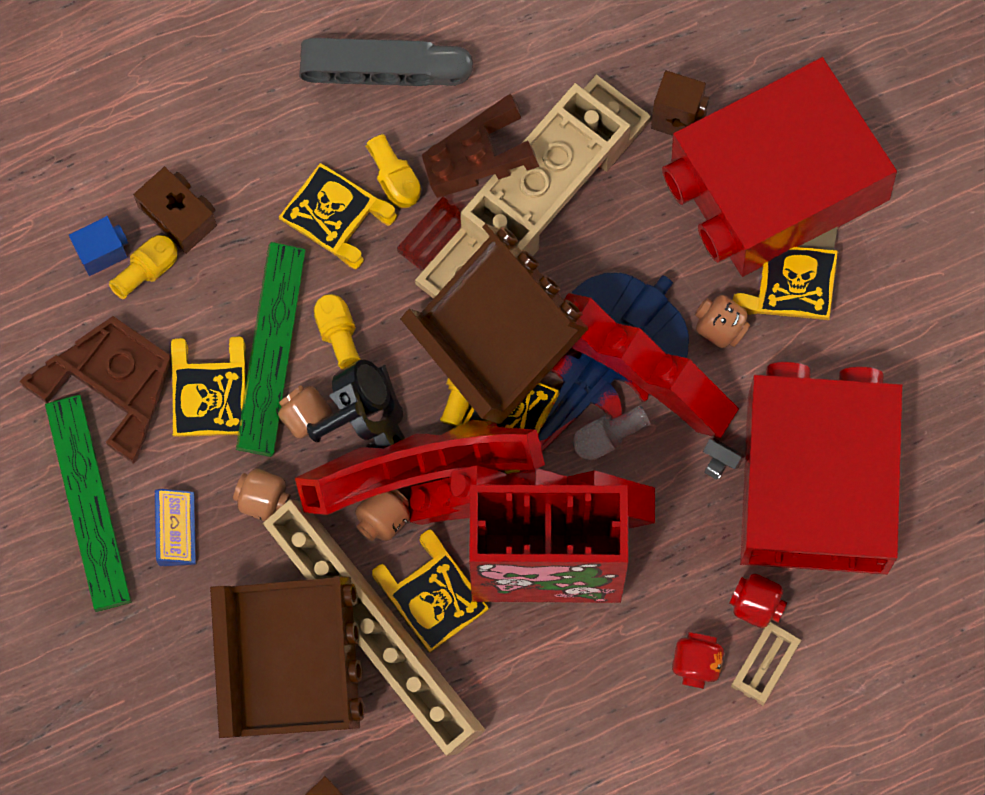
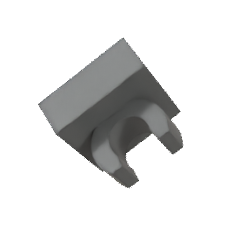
M711 438L703 452L713 458L704 473L717 480L721 477L726 466L734 470L739 468L745 455L719 440Z

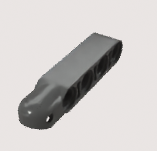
M309 38L301 43L299 77L311 83L456 86L464 83L472 74L473 60L470 53L462 47L439 46L425 41Z

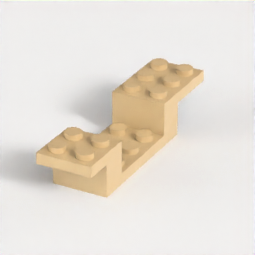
M595 75L584 89L574 83L523 141H529L535 152L539 167L528 171L524 165L510 169L511 175L509 177L499 180L496 174H494L461 211L460 230L415 279L416 285L434 299L489 238V235L482 228L485 223L498 229L502 226L506 227L517 237V247L521 251L524 250L534 256L539 250L540 233L598 167L606 172L650 123L651 115L598 75Z

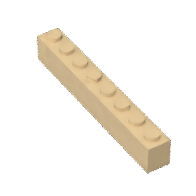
M289 499L262 523L307 580L334 578V576L351 577V584L355 585L357 591L356 606H353V620L357 622L359 627L358 645L446 756L459 754L486 731L316 516L312 513L303 512L301 501Z

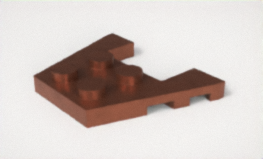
M512 94L505 96L422 154L430 186L437 198L479 185L477 179L496 174L499 180L509 177L511 175L510 169L524 165L528 171L539 167L535 152L528 140L497 156L495 155L489 134L522 118Z
M112 316L75 341V345L59 356H53L45 362V366L33 374L29 373L20 380V384L45 403H49L67 378L73 375L125 411L127 415L106 441V444L134 464L138 459L172 358L168 353Z

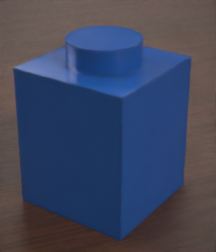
M108 216L69 234V238L89 276L128 258L123 248L124 245L128 244V240L121 226L118 224L113 227Z

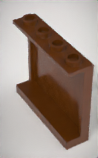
M485 223L482 228L489 235V238L422 312L409 308L400 320L478 415L484 420L501 424L588 330V327L580 319L582 316L581 311L569 300L564 301L558 294L561 290L558 284L547 275L543 276L536 269L539 266L537 260L528 252L521 251L517 247V237L504 226L498 229Z
M334 576V578L210 587L219 738L360 728V721L364 719V703L362 698L358 697V682H361L362 667L360 661L356 660L355 644L359 642V627L357 622L353 620V606H356L357 591L355 585L351 584V577Z

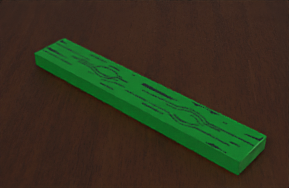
M270 242L268 245L236 450L268 457L274 454L279 423L278 412L281 408L279 402L283 397L305 249L275 242Z
M76 395L46 403L45 408L94 610L99 612L132 603L81 395Z

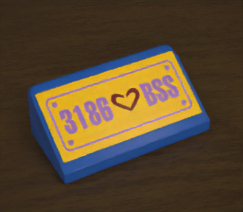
M166 489L155 490L156 561L159 566L196 565L194 492Z

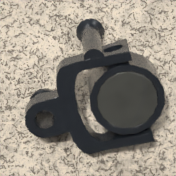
M366 359L352 363L333 376V393L329 396L340 410L315 424H307V433L314 442H320L322 436L348 422L352 424L360 438L364 440L374 439V442L366 445L368 448L384 449L405 439L398 426V423L403 418V409L396 398L386 365L378 368ZM384 410L380 421L368 419V417Z

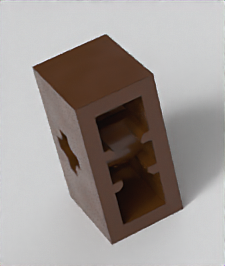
M665 70L654 100L651 129L673 136V133L706 117V109L710 97L704 96L706 83Z
M164 166L133 195L138 208L187 254L217 226L213 214L216 210L204 196L201 195L197 198L189 190L191 185L182 174L176 172L173 175ZM174 205H176L179 208H182L184 206V208L181 211L176 207L172 209Z

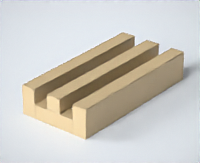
M770 622L763 630L731 687L742 691L745 696L752 697L757 700V703L764 706L799 646L801 639ZM773 633L778 637L749 685L743 682L744 678L770 634ZM785 640L790 643V646L761 693L756 688Z

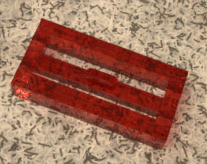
M441 197L397 247V252L423 271L460 230L461 212L459 208L449 204L445 197ZM443 211H446L447 213L439 220V222L431 229V231L423 238V240L415 247V249L412 252H410L409 249L415 244V242L423 235V233L431 226V224L439 217V215ZM453 218L456 219L457 222L423 260H420L418 257Z

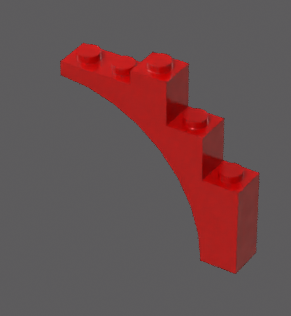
M571 293L566 295L563 300H569L581 311L582 316L580 319L588 327V330L571 348L595 359L638 385L677 414L697 433L717 438L722 437L739 408L690 359L666 354L641 328L616 323L592 298Z
M471 420L441 435L414 434L384 449L359 447L295 477L303 512L328 515L346 506L385 492L430 480L451 477V471L478 465L497 471L536 470L544 466L545 462L537 429L497 427V423L491 421Z
M476 465L451 471V477L411 487L410 522L419 525L470 518V485H628V529L655 523V487L596 470L571 476H564L539 468L507 474Z

